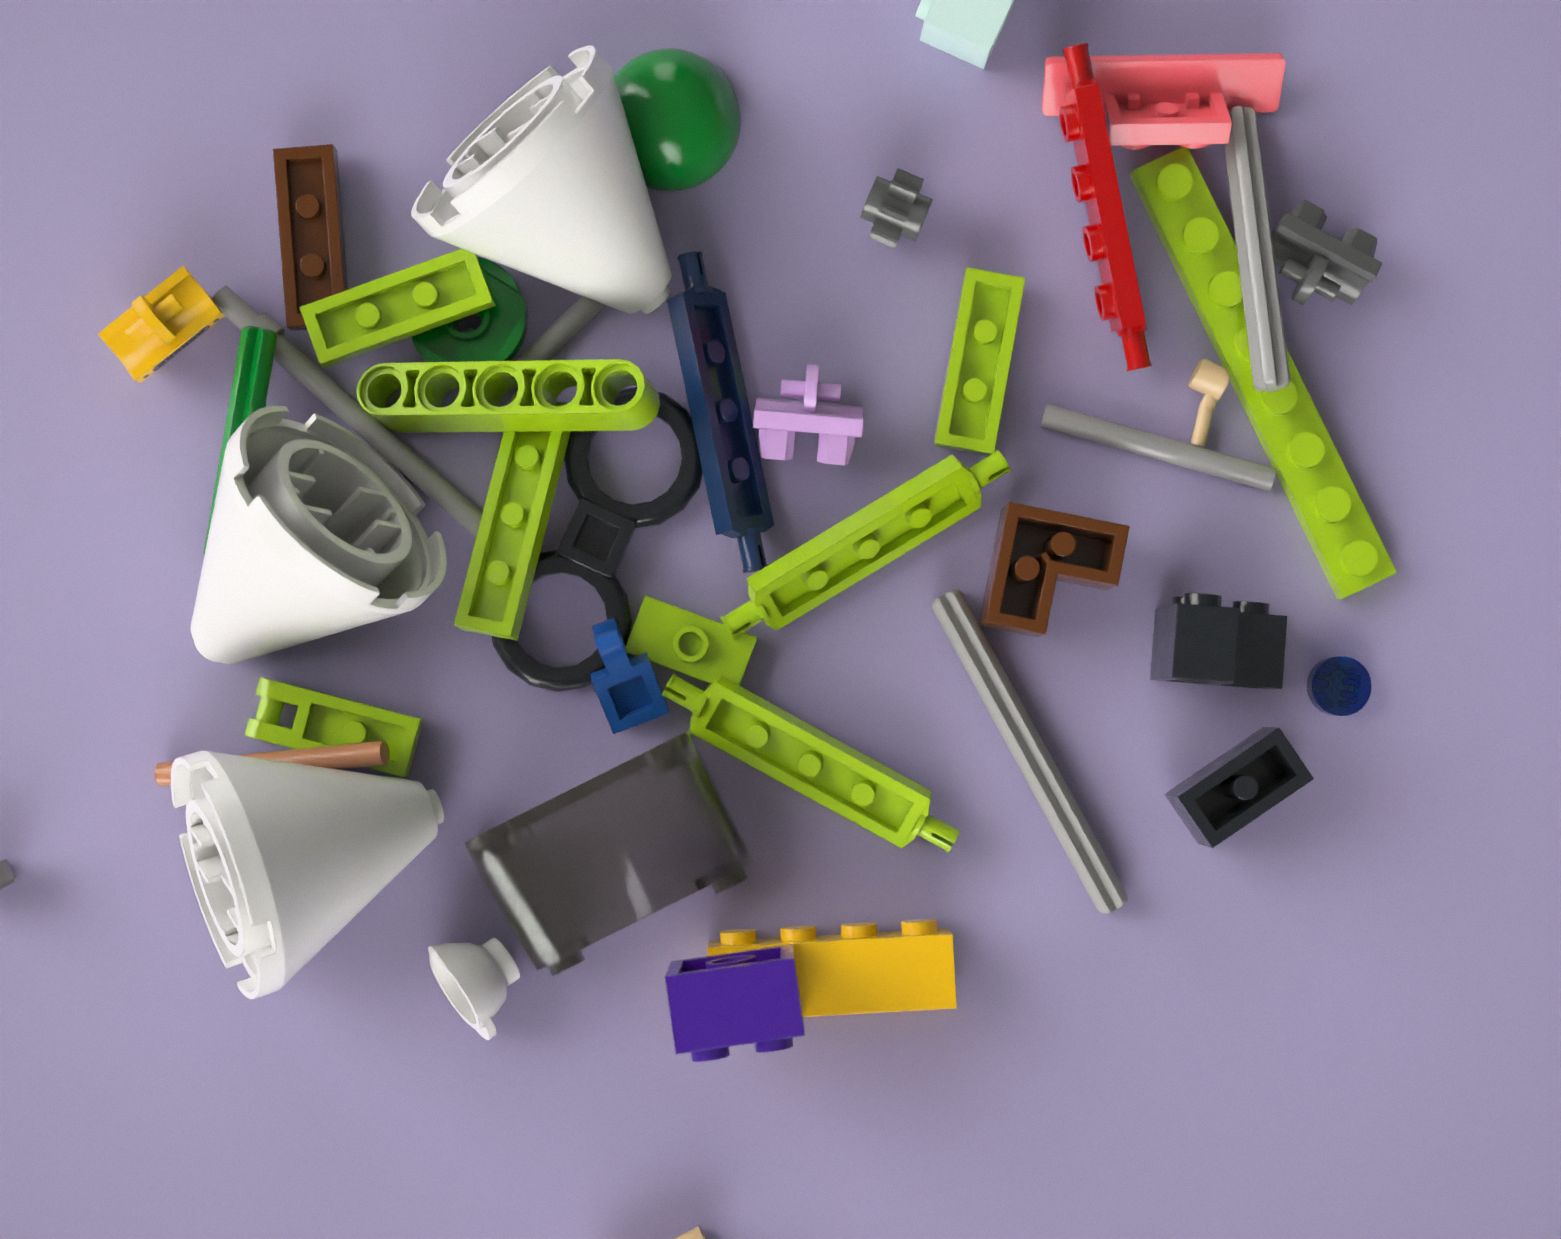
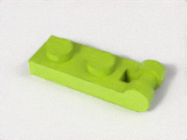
M260 677L256 695L261 696L256 717H249L245 736L293 749L386 741L390 752L388 764L366 768L404 778L409 777L423 718L307 689L279 680ZM284 702L298 706L292 728L279 724Z

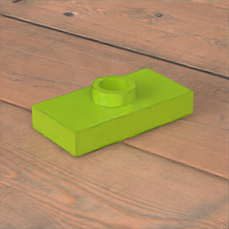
M645 595L628 639L626 650L635 656L647 652L651 662L710 684L720 676H723L740 686L758 637L743 632L736 636L735 639H732L724 624Z

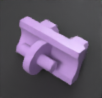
M807 364L806 381L782 379L780 397L804 399V402L756 398L753 428H759L761 458L784 461L792 460L795 432L818 433L817 462L846 466L853 451L855 437H862L863 407L816 403V400L840 402L841 384L819 383V365Z

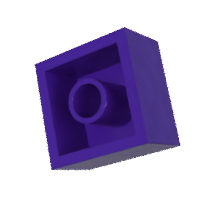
M793 944L671 961L665 975L676 1055L691 1053L693 1062L712 1061L730 1056L729 1047L752 1043L755 1045L756 1052H774L793 1047L794 1037L805 1036Z

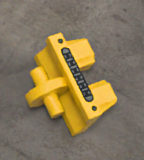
M182 266L146 296L140 295L132 301V307L100 331L98 335L120 359L134 380L141 383L225 315L190 271Z

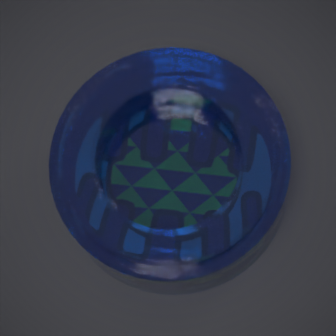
M1346 656L1329 657L1321 660L1312 668L1307 679V693L1310 701L1319 711L1331 716H1347L1358 712L1369 700L1372 689L1371 678L1366 668L1359 661Z

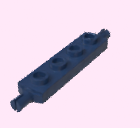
M693 251L677 257L685 291L668 299L667 304L716 535L722 534L730 538H737L744 569L743 573L760 571L768 566L761 533L774 526L726 293L715 287L708 286L702 257L703 252Z

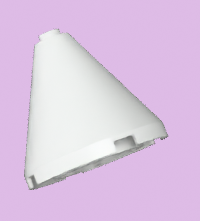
M588 45L578 48L568 55L578 68L562 77L550 65L490 114L446 159L452 167L443 181L444 189L441 191L432 180L427 182L412 207L411 216L431 237L624 313L633 314L641 310L644 314H649L657 309L669 296L671 290L667 285L671 280L672 272L612 67L594 46Z
M287 406L265 407L253 412L233 433L227 443L191 622V634L195 646L208 660L224 664H235L409 612L420 606L439 587L444 579L447 566L444 541L441 533L437 531L429 538L427 537L424 528L416 516L426 506L419 494L406 478L377 450L351 431L325 417L314 413L305 424L283 419L289 412Z
M203 750L176 758L172 764L171 790L173 805L175 808L187 805V833L180 834L179 838L190 879L204 920L225 967L229 968L243 963L251 978L237 982L239 990L249 999H256L280 990L436 838L438 833L437 825L444 821L443 808L437 793L433 789L426 790L421 782L415 780Z

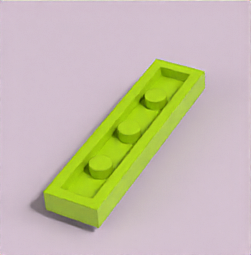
M556 402V406L566 405V403ZM571 431L503 432L454 625L461 630L518 641Z

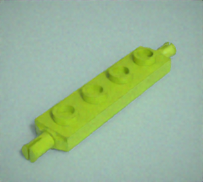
M996 450L994 454L967 468L964 463L952 454L746 578L748 581V594L751 600L725 616L720 617L732 639H735L736 636L763 620L766 625L776 631L978 510L981 508V488L1004 474L1011 472L1006 459L999 450Z
M674 673L662 693L663 697L693 712L690 721L691 734L901 849L918 835L948 853L960 833V829H956L929 814L931 790L723 676H720L703 691Z

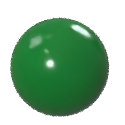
M663 48L652 50L633 58L615 74L614 77L646 187L661 191L689 189L711 179L726 165L738 142L741 116L737 97L730 82L713 63L687 50Z

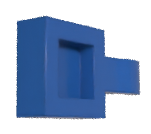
M615 618L592 625L595 635L593 638L605 668L591 673V681L612 733L616 734L669 714L668 704L665 697L662 696V689L647 652L629 658Z

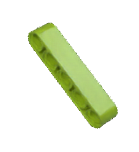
M622 359L381 363L370 367L363 373L356 389L357 400L361 407L387 428L400 433L633 431L649 425L657 416L660 407L659 394L653 384L638 366ZM577 386L576 395L571 402L563 406H556L557 398L563 390L568 387ZM626 386H637L636 394L631 401L624 405H615V399L620 390ZM518 387L514 400L506 406L499 407L498 404L502 394L510 388ZM459 388L456 400L449 406L442 407L441 404L444 396L452 389ZM401 389V395L397 402L385 408L389 395L395 390Z

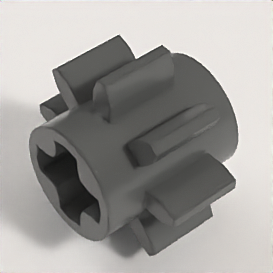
M897 168L891 181L880 176L876 177L860 218L873 223L869 238L894 249L901 235L916 241L933 199L919 193L924 181L923 178Z

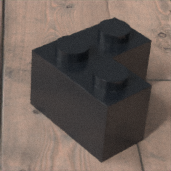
M1184 593V596H1174L1172 605L1155 609L1150 680L1268 690L1282 689L1287 616L1270 615V604L1233 601V607H1221V595Z

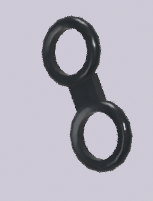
M637 387L620 390L616 396L615 405H624L631 401L636 394ZM658 392L660 407L656 417L671 427L680 442L682 461L676 480L667 492L650 502L629 504L613 500L598 488L590 473L588 455L592 439L598 431H571L564 463L568 484L579 500V504L558 550L540 553L533 583H535L544 576L564 573L581 577L595 587L605 604L607 620L615 618L625 647L628 642L632 620L628 595L615 576L635 529L660 525L683 511L700 488L703 476L691 415L685 407L662 392ZM491 636L493 647L506 668L530 686L555 692L585 688L592 684L590 674L605 668L598 649L590 657L577 665L556 668L540 664L526 654L519 641Z

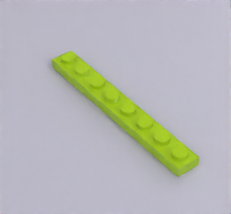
M1181 147L1133 170L1130 178L1222 366L1228 372L1229 380L1272 468H1276V476L1337 600L1344 599L1396 574L1397 571L1288 350L1289 385L1274 392L1257 391L1253 386L1236 244L1189 148Z

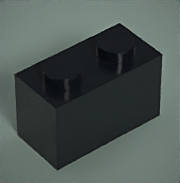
M1262 727L1164 795L1196 842L1200 845L1214 848L1314 778L1279 727Z

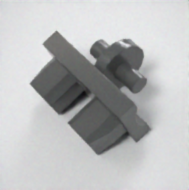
M1302 200L1291 213L1286 212L1272 230L1275 263L1281 267L1279 273L1297 282L1291 300L1304 305L1314 291L1331 301L1337 297L1352 305L1365 286L1376 278L1382 262L1374 259L1377 238L1360 228H1348L1340 240L1322 231L1327 219L1324 209L1307 200Z

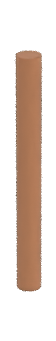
M374 741L241 754L239 756L339 770L387 765L390 752L386 741ZM174 761L156 764L154 776L159 786H171V769Z

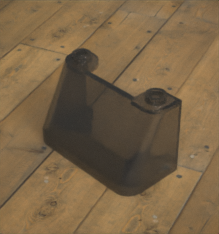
M690 731L672 738L464 842L475 867L535 969L539 970L548 966L552 976L585 960L581 949L709 885L712 886L715 894H718L748 878L744 867L754 861Z

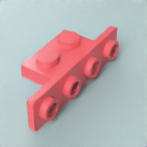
M1281 53L1090 56L1094 79H1097L1110 145L1133 150L1143 149L1149 145H1181L1186 148L1198 149L1209 144H1229L1232 121L1228 111L1231 110V107L1235 106L1252 107L1256 113L1277 111L1286 65ZM1065 56L1048 57L1045 60L1041 103L1045 116H1059V107L1066 105L1064 96L1069 93L1068 86L1071 84Z

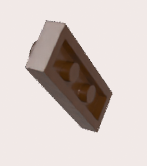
M333 144L273 149L286 327L291 331L307 330L299 307L348 290L338 154Z

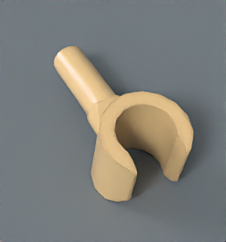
M1208 359L1198 362L1187 385L1189 388L1204 394L1199 404L1191 444L1204 447L1213 410L1216 408V403L1229 382V375L1226 369Z

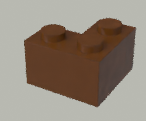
M1008 502L1001 508L979 625L1034 637L1046 635L1056 580L1102 590L1118 587L1130 526Z

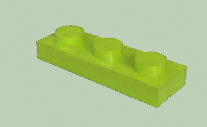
M461 248L299 308L319 363L324 368L492 308L495 306L477 254Z
M966 267L933 446L985 456L994 454L1024 290V277Z

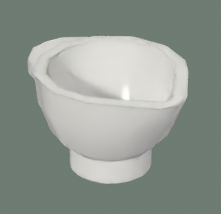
M496 938L490 939L481 946L472 943H444L428 947L432 972L452 1006L481 1037L486 1040L493 1038L497 1034L492 1018L506 1000L507 986L520 978V972L510 953Z

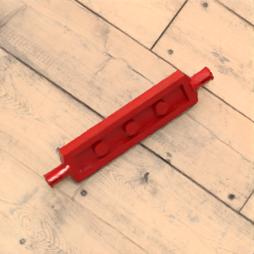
M1083 43L1063 49L1071 85L1068 86L1069 93L1064 96L1066 105L1059 107V122L1064 141L1066 143H1074L1078 166L1071 167V182L1077 202L1085 201L1090 225L1083 227V242L1088 260L1090 262L1097 261L1102 283V285L1095 286L1094 289L1097 311L1102 321L1109 320L1111 331H1117L1118 336H1121L1127 364L1126 369L1131 371L1152 366L1144 332L1147 330L1099 84L1098 80L1094 79L1088 50L1089 45L1088 43Z

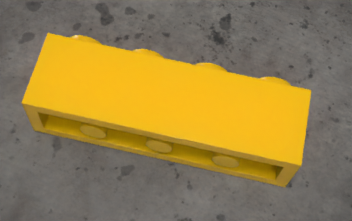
M937 919L901 921V931L877 932V923L875 922L841 924V934L818 936L816 926H789L780 928L781 938L756 939L755 929H732L720 931V941H710L708 943V956L793 944L803 1017L957 1008L953 934L948 928L938 929Z

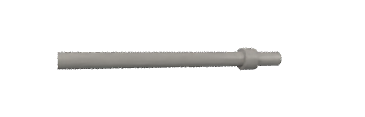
M223 286L215 293L212 300L224 313L225 317L240 330L245 326H255L276 332L277 342L274 360L476 538L482 512L387 427L365 411L360 403L283 336L285 329L267 313L259 315L228 286Z

